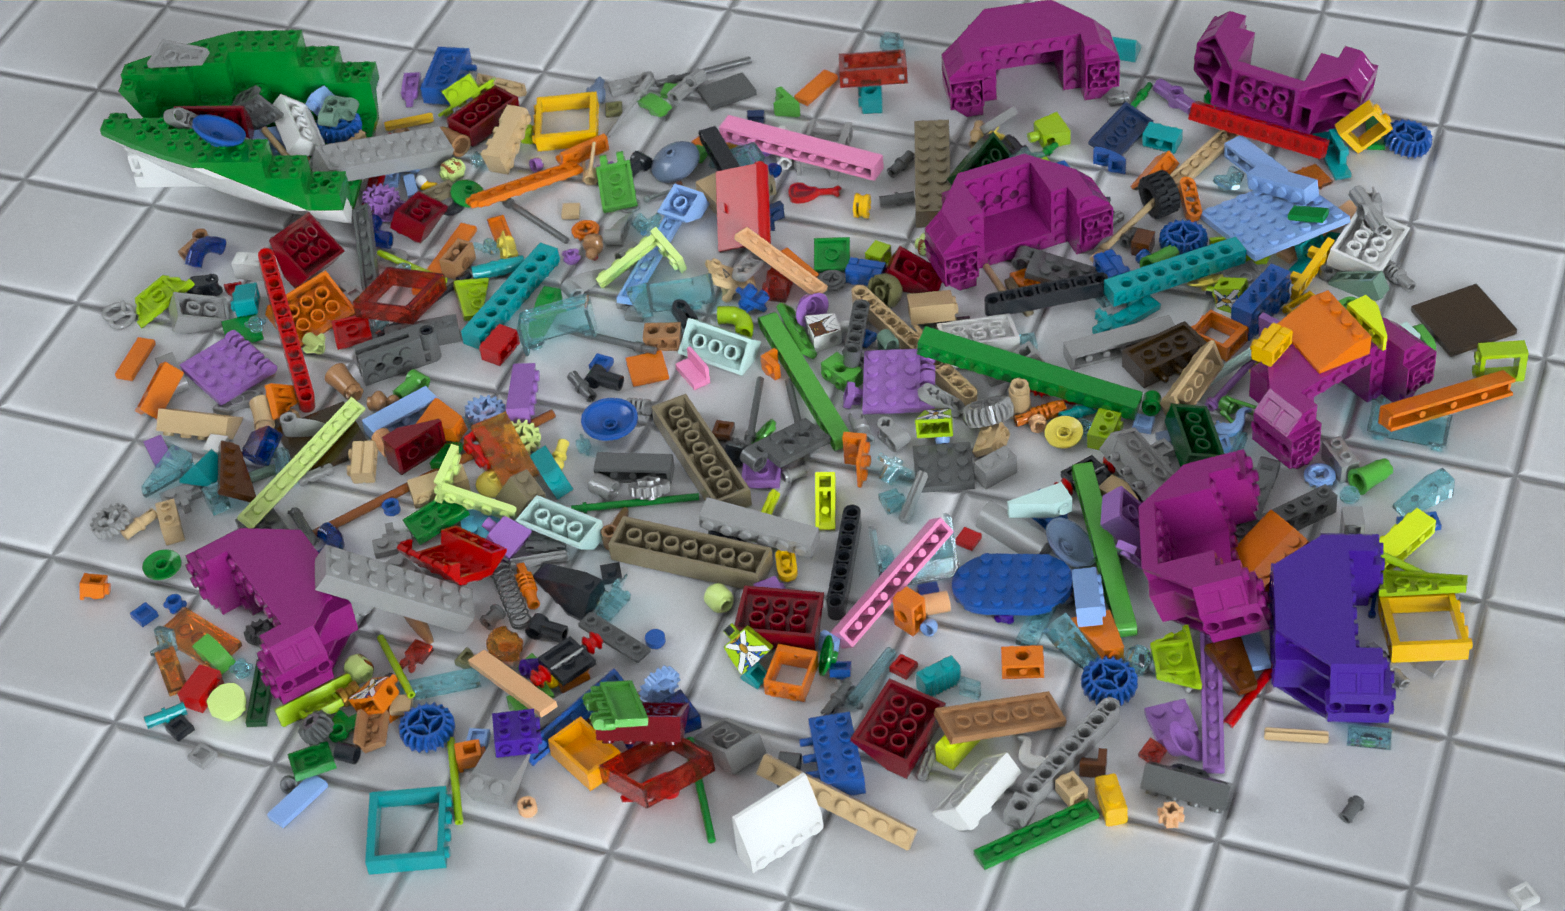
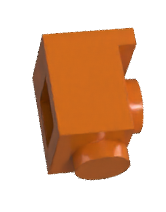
M84 573L79 583L80 600H84L85 597L104 599V596L109 595L111 592V583H108V575Z
M479 739L454 744L459 772H464L463 769L476 767L486 751L485 746L481 747Z

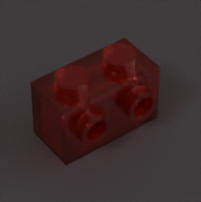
M771 266V269L767 271L766 282L762 284V290L768 293L770 297L768 301L786 303L794 282Z

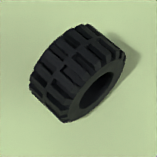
M1159 170L1139 180L1138 190L1143 206L1152 198L1155 201V206L1148 212L1151 217L1160 219L1179 210L1181 203L1180 193L1174 179L1167 171Z

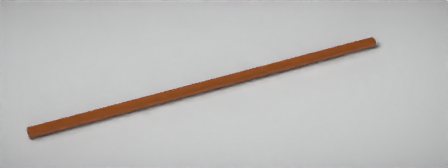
M551 409L531 419V423H534L536 428L556 418V415ZM499 435V436H497V437L494 438L499 445H501V444H500V437H501V435ZM464 453L461 455L459 464H465L473 460L474 457L471 454ZM432 469L422 475L439 471V469ZM407 482L313 529L314 535L319 538L382 506L386 499H396L408 493Z

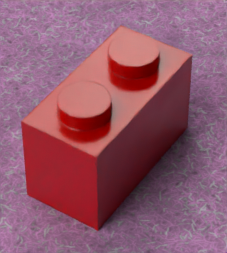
M499 324L479 346L482 360L501 366L520 344L518 330Z
M201 664L198 665L178 692L180 702L184 703L185 708L200 713L206 710L209 695L218 686L224 684L220 670Z

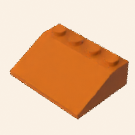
M326 270L286 294L301 347L304 346L302 339L305 334L309 332L316 336L320 333L324 334L333 328L331 321L351 317L358 312ZM269 304L266 307L265 316L276 328L271 306Z
M1329 290L1311 296L1277 323L1282 328L1286 327L1292 330V344L1319 374L1370 354L1371 335Z
M1270 509L1238 543V547H1235V550L1238 552L1239 560L1243 567H1247L1249 572L1255 571L1258 579L1262 578L1264 591L1269 593L1271 563L1279 562L1310 541Z

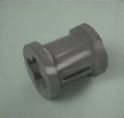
M492 604L487 614L482 615L479 620L486 629L493 630L496 626L495 624L500 619L506 617V612L498 604Z

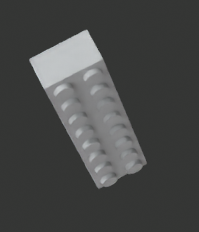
M440 126L315 146L312 163L317 171H346L348 181L440 166L443 162L452 158L454 148Z
M326 544L315 559V590L462 634H464L474 620L473 590L471 588Z

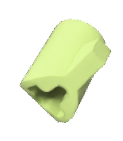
M311 332L305 334L302 339L305 345L302 348L306 354H323L325 352L324 334L320 333L318 336Z

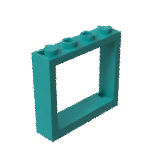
M446 786L370 792L365 856L369 875L447 868V858L451 856L450 846H448V842L451 841V829L448 828V824H452V814L449 811V807H452L453 803L452 794H448ZM439 803L437 851L379 855L382 808Z

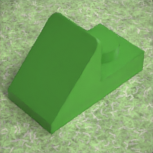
M782 86L776 88L775 102L773 103L774 114L776 116L800 117V103Z

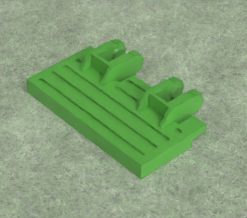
M632 680L600 682V686H590L591 692L583 695L582 700L586 710H593L589 718L593 728L598 731L615 730L618 727L648 726V716Z

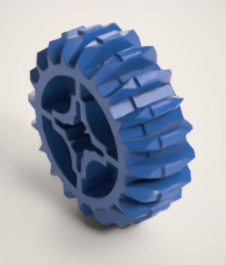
M357 113L351 121L339 119L336 128L318 125V120H316V125L323 141L327 144L345 142L351 137H355L354 134H358L359 130L362 131V121Z
M1409 119L1395 120L1390 123L1393 130L1384 136V142L1386 147H1389V151H1394L1395 155L1399 154L1401 157H1413L1414 159L1417 156L1422 157V155L1427 154L1433 140V135H1431L1430 130H1427V126H1422V123L1410 121Z
M1175 219L1174 223L1168 222V225L1163 226L1159 234V243L1161 249L1169 245L1171 247L1175 246L1179 250V255L1207 246L1208 236L1206 229L1203 228L1202 224H1197V221L1191 222L1190 219L1188 221L1183 219L1177 221Z
M1105 655L1102 660L1097 657L1095 662L1090 661L1088 666H1085L1081 674V687L1084 696H1088L1089 701L1095 700L1096 706L1103 699L1112 697L1117 699L1122 707L1124 702L1129 703L1130 699L1134 698L1138 688V676L1135 674L1134 667H1130L1129 662L1123 663L1122 658L1116 660L1114 656L1108 659Z
M427 701L425 705L418 703L416 708L410 707V712H404V717L400 718L399 735L404 745L409 747L411 751L417 750L418 753H421L425 750L428 754L429 750L433 749L436 752L438 747L444 748V743H447L450 737H454L455 720L450 710L445 708L443 704L437 705L436 702H433L429 705Z

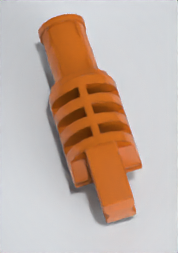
M1063 400L1047 402L1046 404L1030 408L1028 412L1014 415V423L1016 427L1028 424L1030 417L1036 414H1042L1047 421L1058 417V412L1067 410V407Z
M524 562L516 564L517 574H514L518 583L517 586L520 588L519 591L526 599L528 608L531 610L537 609L540 606V601L536 594L538 589L532 572L527 570Z

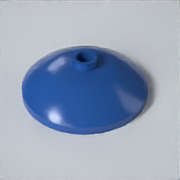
M199 115L192 122V127L196 134L213 146H236L243 143L246 137L245 131L238 124L223 117Z
M604 398L595 401L584 410L581 416L584 432L588 436L602 441H613L628 435L638 422V414L634 405L621 398Z

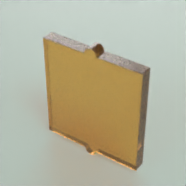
M1317 164L1302 167V169L1292 172L1317 179L1318 189L1333 184V180Z

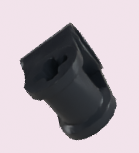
M216 274L191 276L189 279L195 285L186 293L217 297L222 294L223 288L219 285V278Z

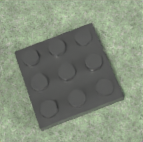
M971 442L913 446L915 477L920 470L925 471L928 475L922 493L975 489Z

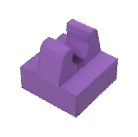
M854 382L847 383L843 394V408L850 409L852 405H860L861 398H863V390L855 387Z

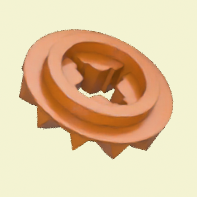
M582 220L574 224L571 231L574 239L582 241L588 234H599L600 228L595 221Z

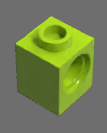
M875 240L865 252L866 260L885 262L886 265L892 257L891 245Z

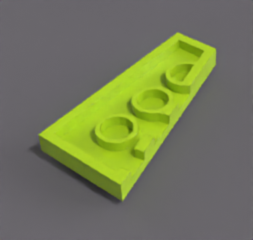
M1383 570V584H1380L1379 597L1466 593L1468 575Z

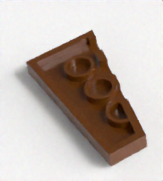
M221 440L218 447L217 494L251 503L256 497V493L240 446Z

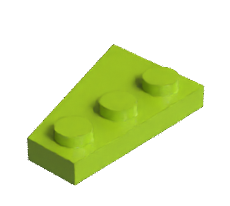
M489 278L454 281L453 287L464 321H470L485 304Z

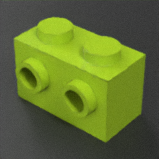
M1102 408L1098 409L1087 433V448L1099 450L1110 433L1123 430L1124 422L1121 421V413Z

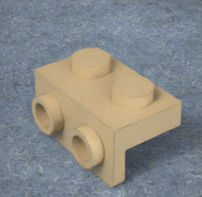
M1002 422L993 426L981 427L972 451L975 457L990 454L1007 445L1010 437L1008 428Z

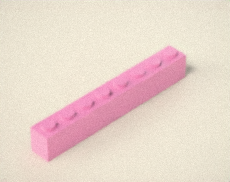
M941 517L930 519L833 628L830 633L840 638V646L842 648H852L893 602L894 595L909 584L952 535L954 531Z

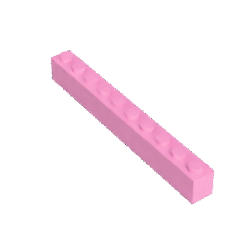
M728 115L719 126V132L725 142L875 181L884 169L883 155L731 115Z

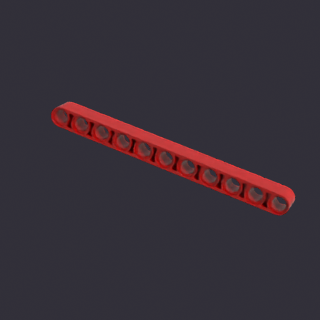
M263 248L258 252L261 275L299 409L302 412L309 413L316 407L313 387L274 252L270 248Z

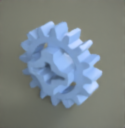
M480 395L479 399L473 397V402L468 401V405H465V418L468 419L469 423L473 422L474 426L480 424L483 427L486 425L491 427V424L498 425V421L502 422L503 417H506L505 404H503L502 400H497L496 396L490 398V395H487V397Z
M664 665L661 670L657 668L654 674L651 672L644 679L645 684L640 686L642 689L639 692L640 699L643 702H664L665 699L669 700L675 694L674 689L679 687L677 683L681 681L679 678L680 674L671 666L666 667Z

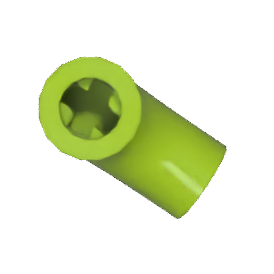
M717 306L718 324L735 325V333L750 338L753 336V321L745 310L736 306Z

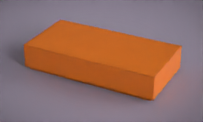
M504 215L487 219L496 245L502 231H504L505 236L509 235L512 237Z

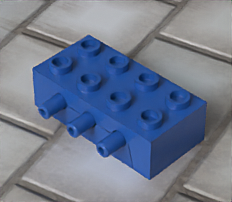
M437 47L420 87L424 103L450 105L442 91L469 74V71H477V65H472L469 48Z
M1271 263L1233 303L1231 319L1249 327L1248 341L1259 334L1258 317L1263 312L1273 316L1279 312L1283 304L1289 301L1291 271Z
M850 711L808 718L810 737L799 739L800 747L812 746L814 754L803 755L802 758L804 764L816 762L817 771L806 773L850 796L865 794V778L858 747L850 741L854 734Z

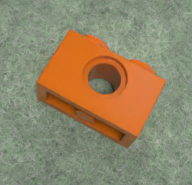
M906 586L893 597L894 624L913 637L920 631V625L926 620L925 598Z
M1043 645L1001 647L1002 679L1044 678Z

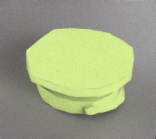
M235 683L218 686L209 695L207 700L211 715L223 721L235 720L246 711L245 691Z

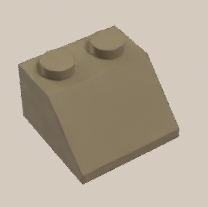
M526 469L511 476L495 500L515 506L517 519L536 495L546 498V495Z

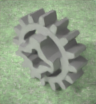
M645 476L642 479H637V482H632V484L628 485L629 496L637 497L640 500H655L658 497H662V494H668L667 492L671 490L670 481H667V479L662 480L659 476Z
M116 503L114 507L111 504L108 509L103 508L101 513H96L97 517L92 518L93 523L90 524L91 531L98 539L101 537L106 539L107 536L112 538L113 534L118 535L120 530L126 529L125 525L130 524L129 520L132 519L131 512L124 504L119 505V503Z

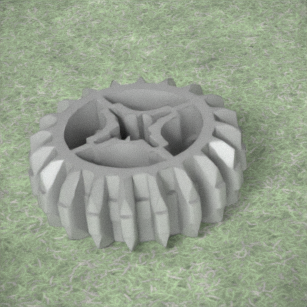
M990 396L967 404L963 408L962 416L966 426L970 428L993 426L1014 415V406L1009 396Z

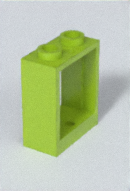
M1525 340L1478 343L1477 351H1474L1475 365H1472L1473 377L1476 376L1478 378L1505 370L1506 373L1516 379L1515 382L1524 381L1529 355ZM1514 358L1513 366L1485 368L1486 360Z

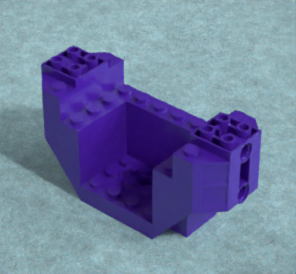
M1320 533L1319 537L1279 562L1271 563L1269 583L1271 599L1269 608L1272 613V620H1269L1270 662L1273 663L1271 684L1324 717L1327 722L1389 723L1390 714H1394V701L1396 700V688L1392 687V684H1394V671H1390V662H1387V657H1383V648L1360 647L1359 640H1355V636H1358V623H1354V620H1357V607L1353 606H1368L1369 598H1373V593H1378L1379 584H1383V572L1381 570H1385V558L1381 557L1384 546L1383 543L1379 542V534Z

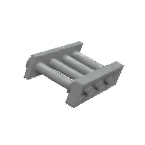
M812 119L810 125H807L806 135L815 137V135L839 137L836 141H827L849 146L853 137L852 122H845L843 128L835 130L816 128L815 119ZM794 160L797 176H801L802 170L805 167L828 170L831 179L838 180L840 174L838 171Z

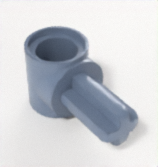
M598 77V79H595L594 84L586 89V92L597 91L599 103L605 102L606 93L605 88H603L605 79Z

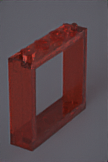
M905 49L839 54L840 88L908 83ZM904 74V79H899V75ZM848 78V83H843V79Z
M387 267L353 301L355 315L359 318L414 324L447 290L445 275L442 273ZM392 286L422 289L406 306L377 302Z
M684 737L678 744L667 746L665 742L647 745L643 741L599 765L603 784L646 809L716 771L712 752ZM671 751L690 760L646 785H642L627 776Z

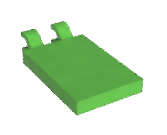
M623 151L616 152L617 162L612 164L608 163L606 155L599 156L601 166L596 167L604 213L638 206L630 160H625Z

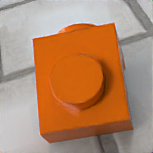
M773 348L762 354L760 358L764 373L776 381L781 378L780 364L778 363V350Z

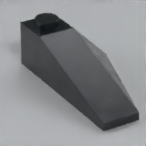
M543 563L533 575L535 582L553 598V601L559 604L568 616L579 621L597 607V603L607 594L602 579L584 571Z

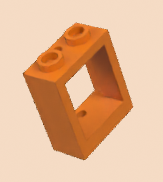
M1211 309L1205 315H1202L1195 325L1191 326L1206 342L1210 340L1215 341L1221 359L1226 362L1248 341L1249 327ZM1210 328H1213L1230 337L1222 344L1204 334Z
M778 644L763 681L765 695L805 702L819 666L818 651ZM782 664L808 669L801 686L776 681Z

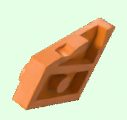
M273 383L265 385L266 397L273 420L280 418L283 413L289 411L291 407L297 404L293 385Z

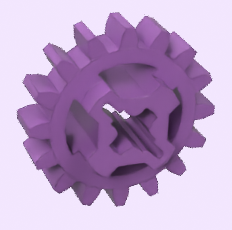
M381 183L379 186L373 184L372 188L367 187V191H363L362 203H368L371 206V211H374V215L380 213L383 216L385 212L389 215L390 211L394 212L396 208H399V191H395V187L389 188L388 184L382 186Z

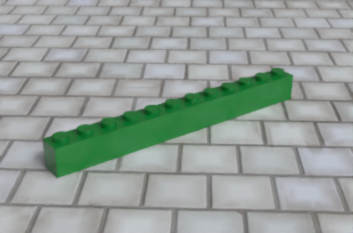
M925 326L918 341L917 355L1009 383L1016 378L1025 379L1029 384V388L1033 391L1042 392L1097 410L1102 408L1119 412L1124 419L1134 421L1142 402L1143 392L927 326Z

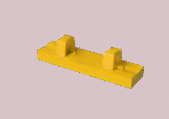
M1328 237L1321 248L1315 246L1309 248L1307 257L1312 260L1302 274L1293 271L1290 275L1291 284H1293L1291 300L1297 299L1304 293L1319 272L1320 267L1328 259L1330 249L1334 245L1335 240Z

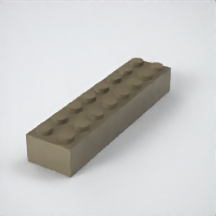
M949 120L914 121L916 228H924L932 221L942 208V192L951 189V184L947 180L950 176Z
M685 393L652 406L654 424L704 501L708 497L745 508L752 506L750 488L687 394Z
M627 516L622 517L608 544L611 560L704 581L721 583L741 589L744 588V585L753 586L754 583L765 580L773 565L772 549L770 547Z

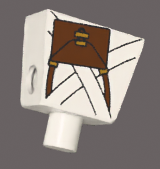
M834 313L805 316L806 331L816 352L842 343L841 333L848 331V320L838 322Z

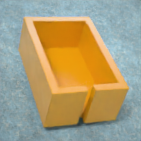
M581 716L548 739L551 756L590 791L605 781V776L610 778L623 768L621 752L613 744H603L602 741H596V729Z

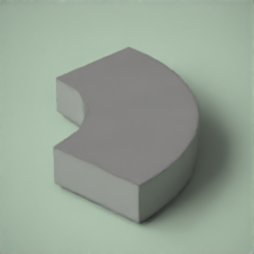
M246 390L222 406L217 403L212 408L213 412L231 416L240 409L250 408V400L256 396L263 395V391Z

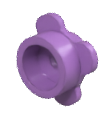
M574 248L563 251V261L568 265L577 264L581 259V256L578 255L579 250Z

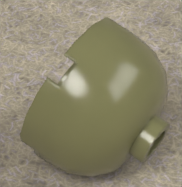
M883 273L875 275L869 280L868 289L890 309L901 301L902 286L895 276Z

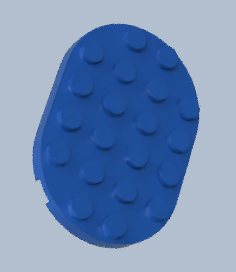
M984 553L958 568L952 579V591L956 602L962 604L965 610L972 613L1032 616L1050 612L1052 607L1059 603H1065L1073 591V579L1068 565L1050 554Z

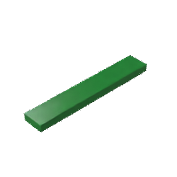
M1089 798L973 850L974 856L982 868L986 870L1098 819L1099 812Z

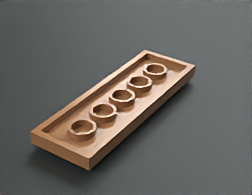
M1049 691L935 708L934 716L950 744L1065 727L1067 722Z

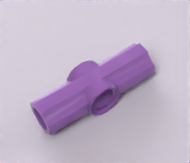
M1161 78L1153 85V91L1168 100L1169 107L1179 108L1186 114L1190 113L1192 103L1196 101L1184 94V89L1181 86H1172Z

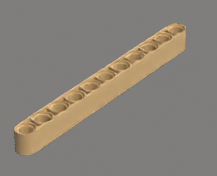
M856 285L852 288V305L858 299L868 301L870 304L868 321L879 331L889 329L899 340L900 349H917L920 336L866 286ZM937 360L933 363L936 367L935 384L938 387L959 398L965 406L978 400L977 389L954 367Z

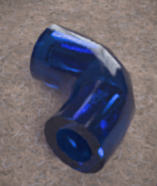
M372 214L376 247L391 249L394 242L393 233L380 230L383 220L380 216Z
M205 236L197 239L188 250L185 265L202 268L204 258L208 253L218 255L224 253L226 240L218 236Z
M325 522L319 527L317 537L326 545L344 549V536L337 527L329 522Z

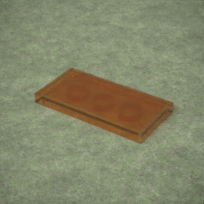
M506 411L471 425V430L502 488L511 476L526 469L533 478L539 476V472Z
M186 607L157 631L159 638L212 668L207 661L204 662L192 648V645L205 634L211 635L231 656L242 647L240 640Z

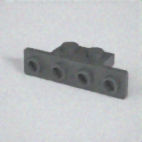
M593 612L587 614L578 623L579 628L587 633H598L603 643L636 663L642 661L651 652L650 647Z

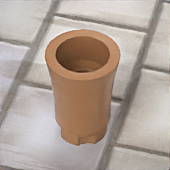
M444 126L440 127L454 148V156L462 157L469 151L471 141L467 135L460 134Z
M335 364L325 374V382L335 388L345 399L349 400L353 397L358 401L362 397L364 392L362 387L351 375L345 364Z

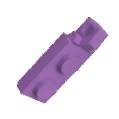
M421 72L404 73L401 96L402 100L406 102V107H413L414 99L418 98Z

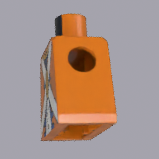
M388 673L385 677L372 678L348 700L356 712L362 709L368 715L384 713L399 694V690L395 686L398 678L393 673Z

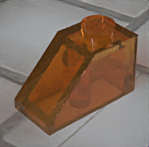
M172 646L154 653L169 697L178 694L186 683L175 648Z

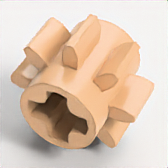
M1175 801L1164 802L1163 808H1158L1157 811L1159 816L1158 823H1163L1166 829L1178 828L1179 822H1184V807H1179Z

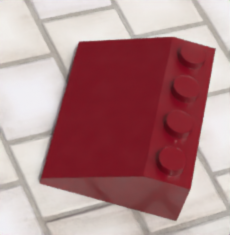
M174 106V108L180 107L197 115H214L226 118L238 124L245 131L247 138L253 139L254 127L252 119L244 106Z
M310 212L269 239L283 276L294 288L314 278L345 252Z
M744 585L734 626L739 631L743 630L747 625L773 645L771 650H776L778 644L816 651L821 626L824 592Z
M889 678L850 741L886 770L907 779L925 751L926 745L930 743L940 726L934 716L935 708L946 707V703Z
M642 702L648 716V726L596 730V741H602L603 744H612L615 741H623V744H635L636 741H644V744L647 745L657 744V742H665L666 745H676L684 737L689 703Z

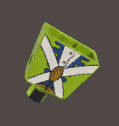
M1222 277L1215 286L1207 287L1206 296L1215 299L1217 309L1231 313L1233 303L1248 289V279Z
M951 409L924 410L915 419L917 438L953 436Z
M731 623L723 630L730 639L724 646V649L741 675L773 648L771 643L748 625L739 631Z

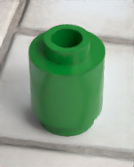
M1147 391L1142 397L1141 408L1147 416H1155L1161 410L1160 402L1162 397L1157 391Z

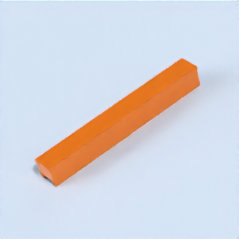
M1501 370L1380 406L1378 423L1392 432L1513 396L1510 388L1511 383H1514L1516 379L1506 373L1505 370Z

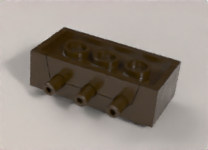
M1183 321L1122 350V367L1143 388L1159 381L1167 383L1169 376L1175 373L1179 376L1181 375L1183 369L1192 360V357L1207 342L1188 323Z

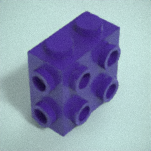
M534 709L492 713L496 758L539 753L538 744H542L541 731L536 730L540 729L539 717H535Z

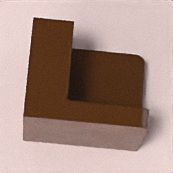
M1099 748L1098 758L1082 757L1079 764V777L1096 778L1106 775L1107 749Z

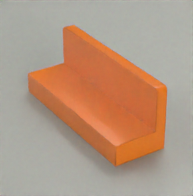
M604 133L560 152L559 155L555 156L556 161L559 164L572 160L577 164L590 159L593 141L596 142L594 157L609 150L608 138Z
M1168 150L1156 156L1130 187L1132 189L1138 187L1139 180L1142 177L1159 170H1164L1171 174L1180 163Z
M166 361L160 363L135 412L140 415L146 413L157 420L158 408H166L184 372Z

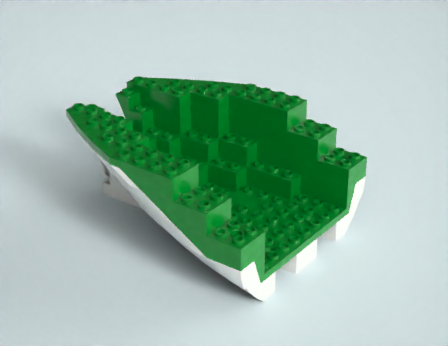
M241 30L189 43V45L208 48L210 54L203 65L149 68L147 62L152 55L124 64L121 72L122 82L118 92L143 118H128L127 113H110L108 119L103 120L100 132L106 139L124 147L125 151H129L127 157L132 172H135L134 179L137 187H209L239 199L299 215H305L310 212L314 218L354 225L352 210L360 206L358 200L359 191L366 190L368 178L348 181L346 171L311 172L313 168L310 169L307 155L272 156L268 139H245L243 143L230 147L213 146L198 136L193 128L178 129L167 124L164 120V113L166 110L174 108V106H232L237 94L255 85L261 89L259 94L271 104L276 101L280 94L305 104L313 92L325 86L335 96L354 98L359 102L357 114L361 118L362 131L365 132L366 138L381 136L382 90L376 62H343L339 46H306L302 30ZM310 110L315 122L317 123L316 120H318V116L312 110ZM272 122L266 126L267 128L276 126L275 122Z

